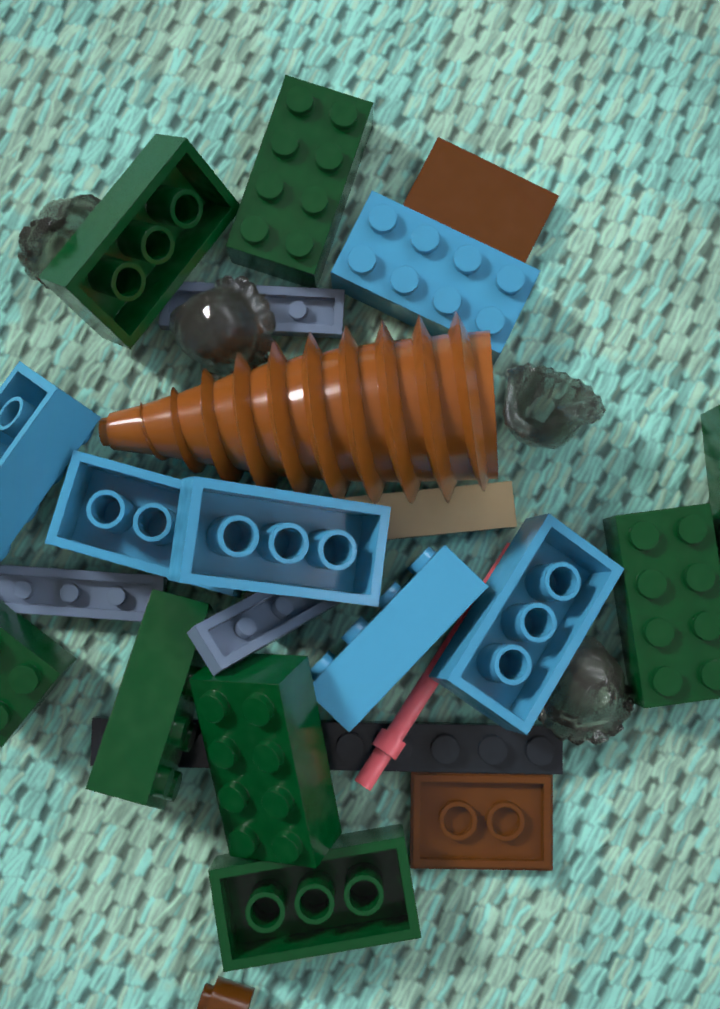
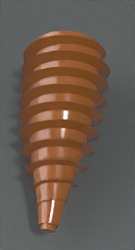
M455 311L447 334L430 336L419 315L411 338L394 340L382 319L374 343L358 346L347 325H345L339 348L322 352L312 333L309 332L303 355L288 360L277 342L273 340L268 363L251 369L242 353L238 352L235 358L234 371L228 376L215 381L208 369L204 368L201 376V385L179 393L172 387L170 396L146 404L140 402L139 406L109 413L108 417L101 418L99 422L100 441L103 446H110L113 450L154 455L161 461L169 458L184 460L187 467L194 473H201L207 465L215 466L220 478L223 481L239 483L246 471L251 474L256 486L276 489L282 476L288 478L294 492L311 494L316 480H323L332 497L338 499H345L351 481L362 482L370 500L374 504L379 502L387 482H399L409 503L413 504L421 483L436 481L446 502L449 503L458 480H477L481 489L485 492L488 480L498 479L497 431L490 330L467 332L457 311Z

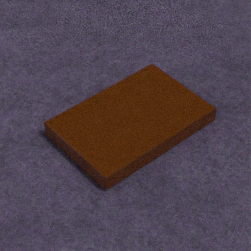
M438 137L403 205L525 263L559 195Z
M410 772V868L553 871V774Z

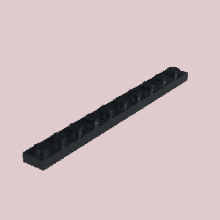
M95 716L92 718L90 766L94 765L110 716ZM193 718L192 723L197 724L195 740L189 753L182 752L178 768H209L198 718ZM320 720L330 770L360 771L375 749L372 743L382 728L387 730L392 721H360L348 732L336 720ZM414 722L403 739V742L406 743L404 749L396 761L391 758L384 771L563 774V726L560 724H534L528 735L506 730L496 723Z

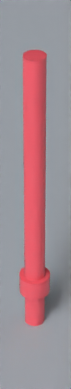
M510 543L506 544V546L496 559L495 563L487 573L486 577L483 580L485 584L488 581L494 569L496 568L500 559L504 555L505 551L509 547ZM473 603L458 618L387 730L382 728L373 741L372 745L375 749L355 778L357 783L371 791L391 758L396 761L404 749L406 743L403 742V739L439 685L428 676Z

